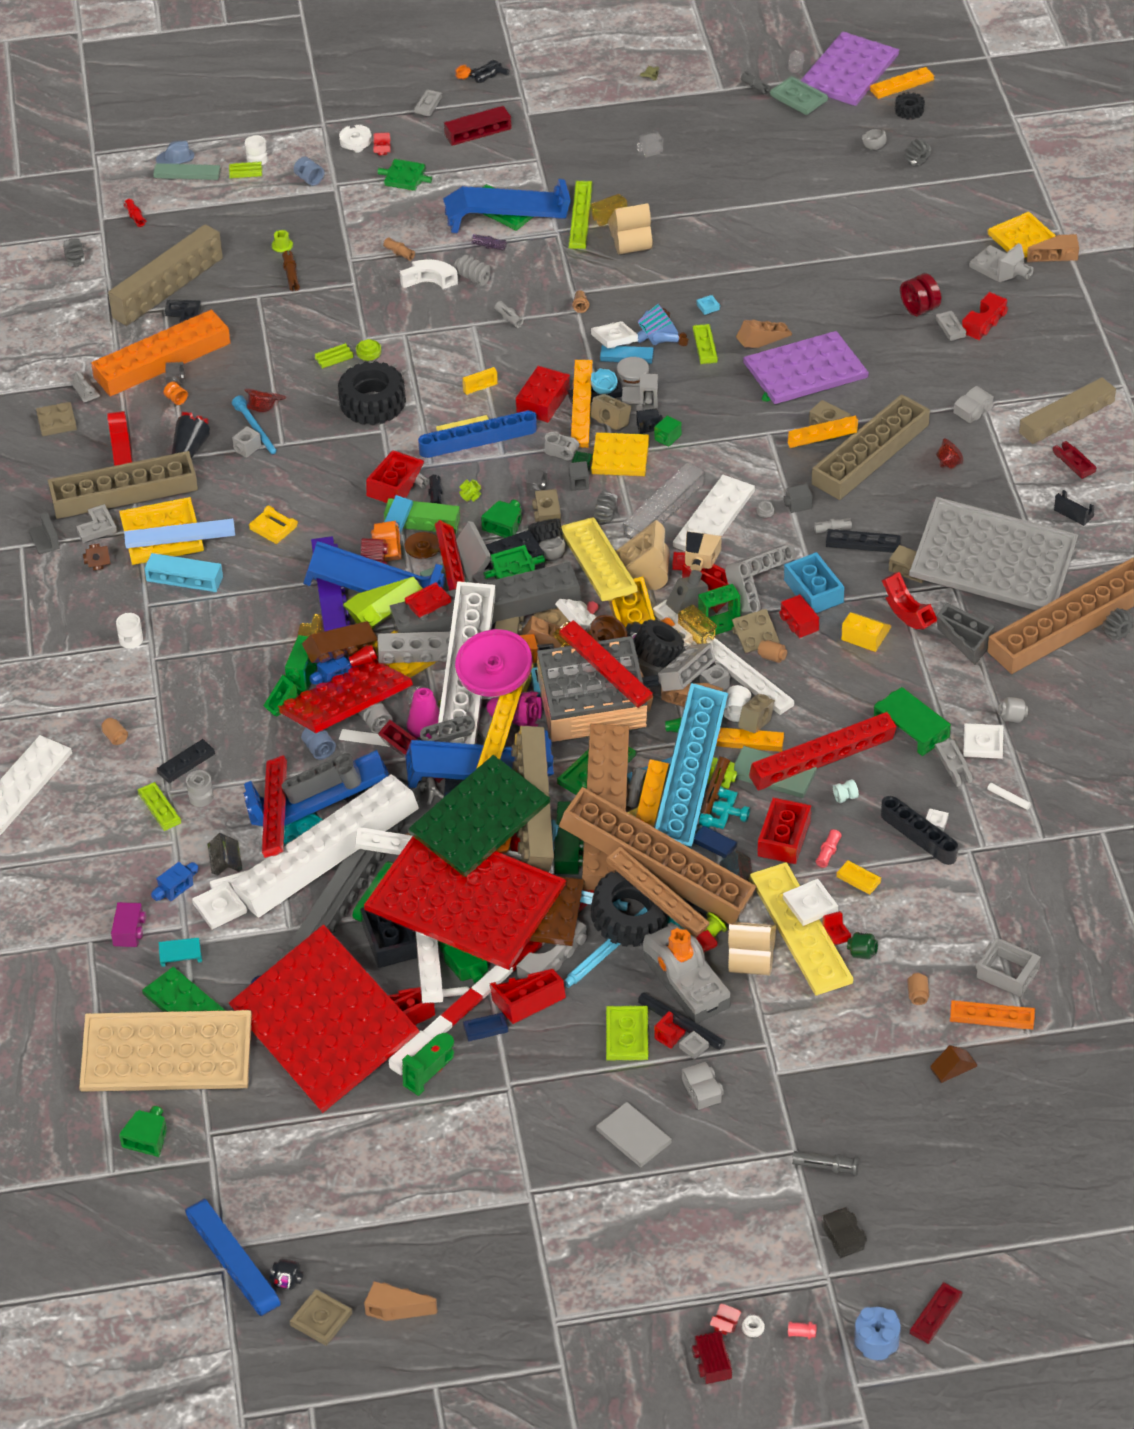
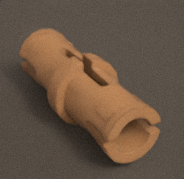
M390 237L386 238L383 243L384 247L392 250L395 255L403 256L409 261L415 256L414 250L407 248L402 242L394 241Z

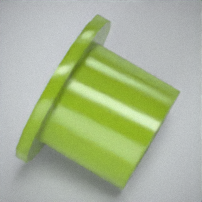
M285 230L276 231L274 233L272 249L280 253L292 249L293 242L289 239L288 232Z
M710 912L706 914L707 921L710 923L704 931L709 930L714 938L720 931H727L726 926L717 916Z

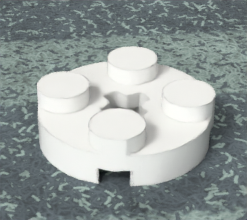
M355 125V128L348 126L340 132V146L355 152H362L363 148H366L372 142L369 128L362 125Z

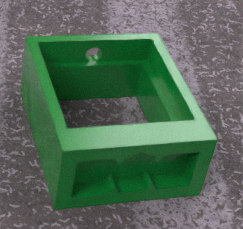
M733 583L698 594V625L712 636L732 630V627H734L732 619L740 617V594ZM728 602L727 612L709 617V607Z
M298 635L285 665L286 676L296 685L297 695L309 690L311 686L310 675L317 671V663H319H312L302 645L308 636Z

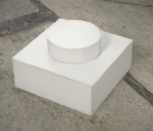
M929 809L926 819L944 832L949 813Z

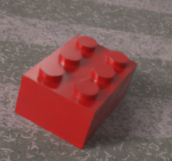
M537 366L516 397V413L533 411L536 414V420L549 423L567 396L568 390H570V375Z
M772 798L758 839L757 856L796 864L811 822V805Z

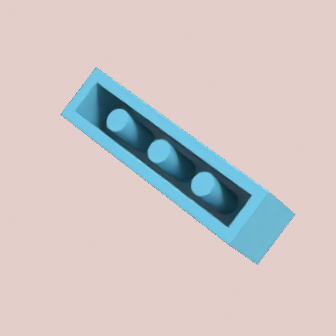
M151 553L145 566L146 581L217 592L223 578L222 565L219 563Z

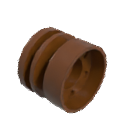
M609 615L596 617L585 630L596 641L627 637L625 626L620 620Z

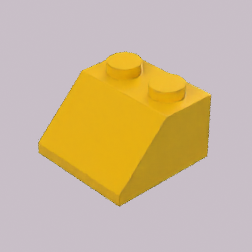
M850 612L842 624L841 640L876 652L891 629V625Z

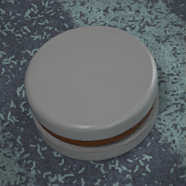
M639 357L624 358L617 365V380L624 387H640V374H649L648 363Z

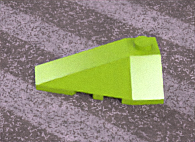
M410 577L358 593L344 603L343 606L356 623L368 621L371 628L374 629L391 616L389 605L405 602V597L423 588L414 577Z

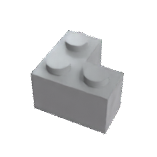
M640 374V387H623L622 402L631 406L630 414H636V411L655 408L658 410V374Z

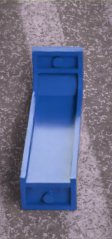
M558 179L557 186H554V192L462 186L443 198L445 215L448 217L447 224L450 226L451 233H458L461 219L467 213L566 218L571 201L565 179Z
M317 541L303 584L310 586L312 579L316 580L319 578L358 592H365L414 577L422 588L437 582L438 586L443 589L446 578L441 573L443 566L435 564L430 576L423 577Z
M544 730L547 773L549 777L554 774L553 754L551 753V739L548 738V731ZM411 740L405 755L408 788H416L418 781L422 780V777L466 779L476 770L483 745ZM504 747L500 760L512 768L513 761H515V758L511 756L512 747Z
M373 751L354 760L362 780L360 785L354 789H346L342 782L296 804L290 803L286 796L284 826L371 787L388 777V769L378 751ZM252 781L244 783L246 792H243L246 799L245 803L250 822L253 825L263 826L264 797L259 795Z

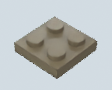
M71 402L36 408L42 436L77 430Z
M315 1289L290 1320V1326L327 1346L350 1318L352 1309Z

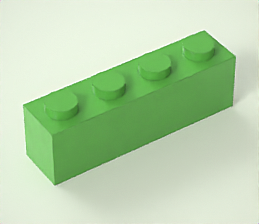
M388 499L384 511V520L388 515V512L391 508L394 499ZM413 501L414 503L404 524V529L436 532L435 523L441 520L451 525L456 534L460 522L459 506Z

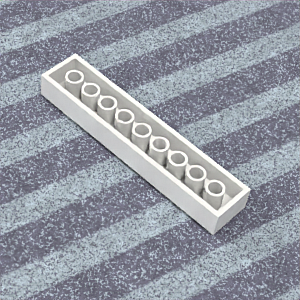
M457 582L438 723L461 716H470L474 719L475 730L470 735L447 741L449 743H477L482 696L470 692L461 684L457 676L455 660L460 647L469 638L480 632L491 630L495 603V585ZM463 723V726H465V728H469V725H467V723ZM445 727L442 732L448 735L453 732V729Z
M392 774L288 843L284 846L283 852L266 858L232 881L231 884L235 893L258 918L359 850L355 848L358 827L387 831L418 810L419 807L413 791Z

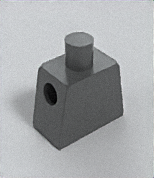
M692 570L689 577L679 578L676 581L666 601V605L676 614L698 611V594L708 591V585L701 580L702 573L700 571Z

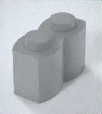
M975 386L954 403L953 413L972 423L978 420L983 413L992 409L994 396Z
M703 1062L682 1069L681 1078L697 1110L721 1103L724 1091L722 1085L716 1082L712 1067Z

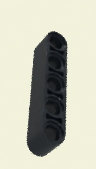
M886 796L882 799L881 818L943 864L951 865L957 861L958 843L898 798Z

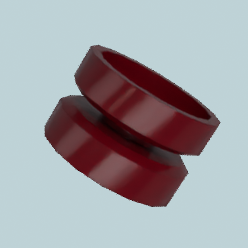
M922 273L902 282L900 285L902 302L907 311L913 316H920L927 311L938 308L941 304L942 297L938 284L928 273Z

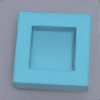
M712 295L697 300V306L704 315L720 310V304Z

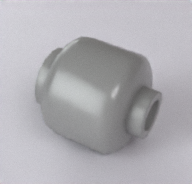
M1006 697L999 703L998 714L1006 722L1020 723L1028 715V706H1026L1025 701L1021 698Z

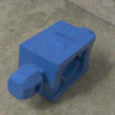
M344 656L337 660L332 658L324 663L319 662L317 663L318 671L310 675V682L313 685L328 683L334 676L348 673V670L353 666L349 658Z
M177 862L156 878L158 887L152 891L151 897L155 901L165 897L173 901L193 886V876L199 870L198 865L191 862L184 866Z

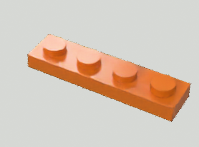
M952 1000L950 1022L1033 1030L1035 1008Z

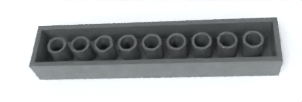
M570 562L480 583L495 585L492 623L558 608L555 604L559 599L581 601L580 585ZM456 589L446 592L451 597V603L420 618L405 602L389 605L395 632H450Z

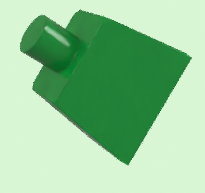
M512 499L509 503L497 501L481 516L482 530L504 538L515 535L522 521L520 503L515 499Z
M452 946L443 948L445 963L460 981L472 979L474 984H476L484 977L483 974L488 972L486 960Z
M152 1106L149 1113L141 1110L136 1111L119 1134L121 1146L159 1157L167 1132L166 1120L162 1116V1108Z

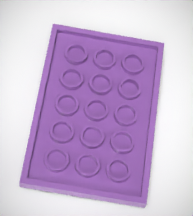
M842 32L800 81L823 92L829 98L856 106L870 90V85L875 84L899 55V49Z
M837 331L745 356L743 359V363L763 390L767 392L774 404L868 378L869 373Z

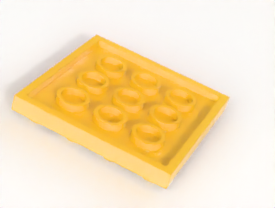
M190 497L119 511L124 531L197 523ZM202 540L128 548L131 563L135 565L148 562L151 553L175 557L204 551Z

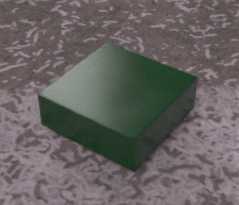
M576 451L571 463L586 461L589 470L593 454Z

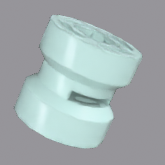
M853 779L846 781L845 784L838 783L833 785V793L838 803H843L849 798L856 799L859 797L858 788Z

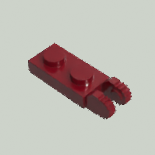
M1067 441L1062 442V448L1058 445L1053 446V453L1056 457L1060 458L1081 479L1096 473V466Z

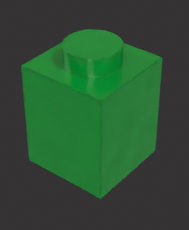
M667 415L654 427L655 441L670 447L681 436V422Z

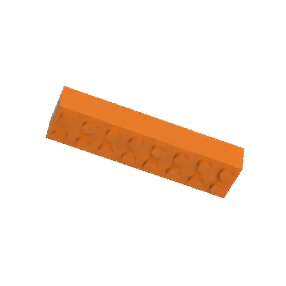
M211 309L91 362L93 378L111 397L165 373L166 363L183 362L185 364L230 344L229 328Z

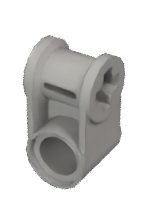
M549 432L544 437V451L550 456L569 461L573 458L574 451L579 448V442L573 437H567L556 432Z

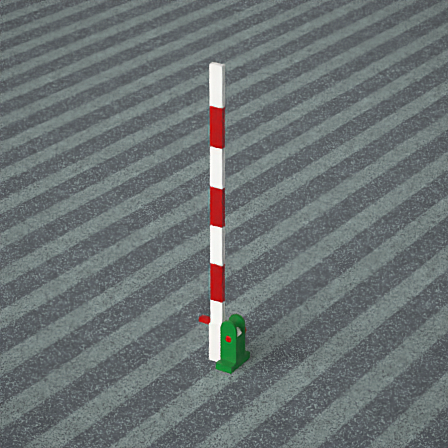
M583 890L594 893V890ZM580 902L579 912L588 904ZM528 941L510 970L496 965L425 1030L420 1031L389 1059V1068L399 1075L403 1074L404 1087L417 1096L424 1092V1084L437 1072H440L454 1057V1050L452 1048L454 1046V1039L446 1032L491 992L489 983L496 982V985L502 983L517 969V965L528 953H535L545 943Z

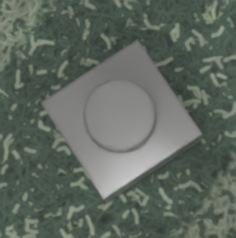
M693 1031L679 1043V1048L693 1059H696L709 1048V1042Z

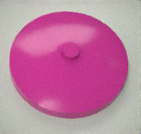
M501 629L483 631L469 638L460 647L455 660V668L461 684L470 692L487 697L505 695L519 688L529 677L533 664L531 650L526 641L511 631Z

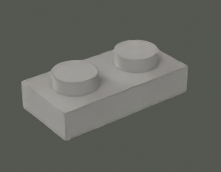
M426 90L415 107V113L430 116L442 99V93Z
M952 311L936 315V321L949 341L966 337L965 329Z

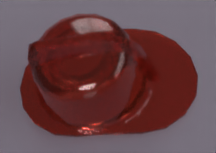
M245 389V392L248 393L247 408L257 412H266L272 408L276 400L287 398L277 393Z
M944 438L936 456L940 460L939 466L941 468L946 466L949 469H953L959 464H963V455L950 440Z

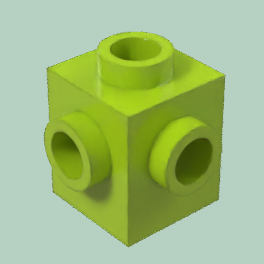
M714 757L712 759V764L707 780L708 784L710 783L712 774L718 761V759ZM731 761L721 784L723 788L729 789L731 782H735L737 771H734L735 763Z

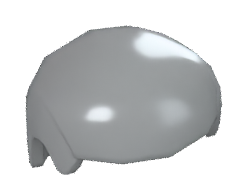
M872 129L862 135V141L866 148L878 150L885 145L887 136L884 129L882 131Z
M560 536L539 542V546L544 552V559L556 560L562 557L565 552V541Z

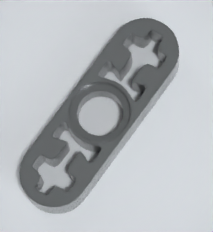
M461 716L426 726L420 732V740L447 742L470 735L475 730L474 719L470 716ZM463 723H467V725H469V728H465V726H463ZM445 727H450L453 729V732L446 735L442 730ZM426 734H430L432 738L428 739V737H426Z

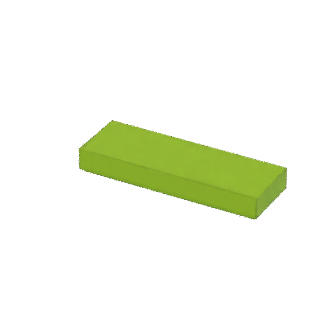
M710 324L693 326V335L700 364L717 363L718 358Z
M155 782L137 789L138 795L163 831L181 824V818Z

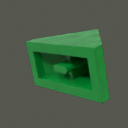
M282 674L263 706L274 716L281 715L278 706H282L287 699L298 697L296 685L286 675Z

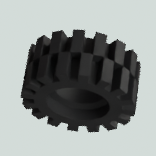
M903 92L902 95L899 94L895 100V113L897 116H901L902 119L906 117V120H909V118L914 120L915 117L919 118L924 113L923 96L920 97V94L916 95V92L912 94L910 92H907V94Z
M556 518L538 521L528 526V530H530L536 541L555 538L563 534L560 519Z

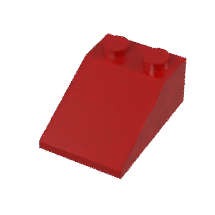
M392 450L366 479L367 497L385 503L388 502L389 498L394 499L396 495L406 498L424 464V460Z

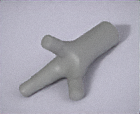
M432 777L427 778L429 788L427 804L430 805L435 795L442 799L444 795L437 789L434 779Z

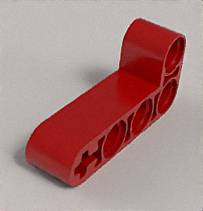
M125 411L107 413L114 466L132 463Z

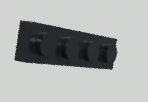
M828 529L826 547L894 553L900 545L901 535Z

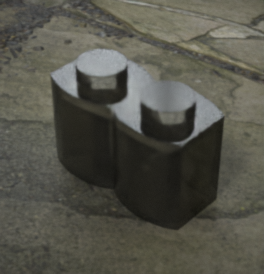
M845 1207L822 1215V1227L840 1258L864 1250L865 1242L867 1241L866 1234L863 1229L860 1230L857 1226V1219L853 1212L850 1213L848 1208Z

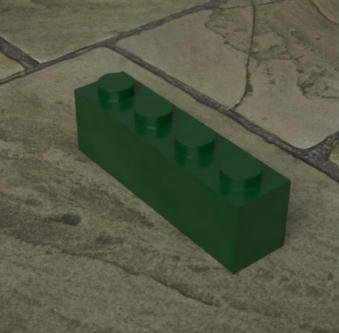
M558 801L556 824L558 825V833L555 837V874L579 875V867H583V855H580V851H583L584 841L559 827L563 814L572 801Z

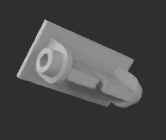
M75 371L74 380L70 381L82 401L85 403L100 397L87 376H84L82 371Z

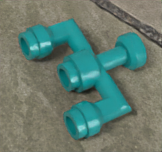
M721 786L718 792V799L725 798L727 801H715L712 812L720 816V818H713L710 814H701L699 825L708 828L724 829L729 817L728 814L738 816L742 822H747L750 807L734 808L733 805L738 792L724 789Z

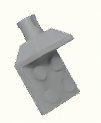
M1020 243L1007 253L989 245L973 258L969 264V267L998 282L1012 279L1016 275L1028 279L1034 271L1032 266L1024 263V253Z

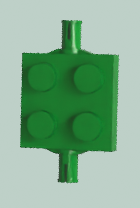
M394 159L389 169L380 167L378 169V174L386 175L384 185L416 191L421 182H432V176L423 175L426 169L423 163Z
M523 545L490 555L493 569L483 572L485 579L492 577L501 579L534 571L535 565L544 563L545 560L543 555L532 558L526 546Z

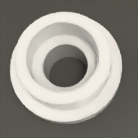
M756 1315L748 1316L742 1323V1330L749 1337H758L764 1331V1322Z

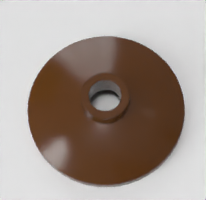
M430 532L414 533L406 539L404 544L407 554L417 559L433 557L440 551L438 537Z

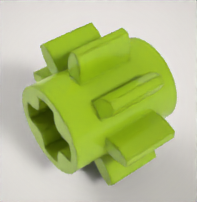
M466 479L459 486L461 489L459 494L465 501L472 500L474 502L481 495L479 492L481 486L475 480L469 482Z

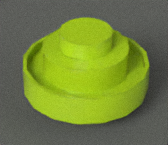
M371 339L363 340L356 346L357 356L359 359L366 361L377 359L382 352L380 343Z

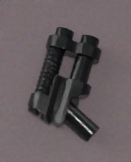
M491 60L480 68L472 69L469 76L472 79L475 78L477 83H483L485 79L493 78L497 73L509 75L510 70L501 67V63H498L496 60Z

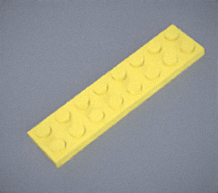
M594 517L561 526L563 538L601 601H610L616 597L628 596L638 592L636 583Z
M787 862L751 873L750 881L753 885L757 886L755 890L775 925H777V929L815 996L853 984L851 973L820 919L802 926L783 900V893L800 886Z

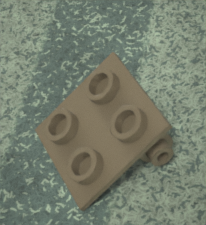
M767 609L732 619L734 624L732 631L734 634H738L745 654L758 650L761 641L770 640L780 643Z

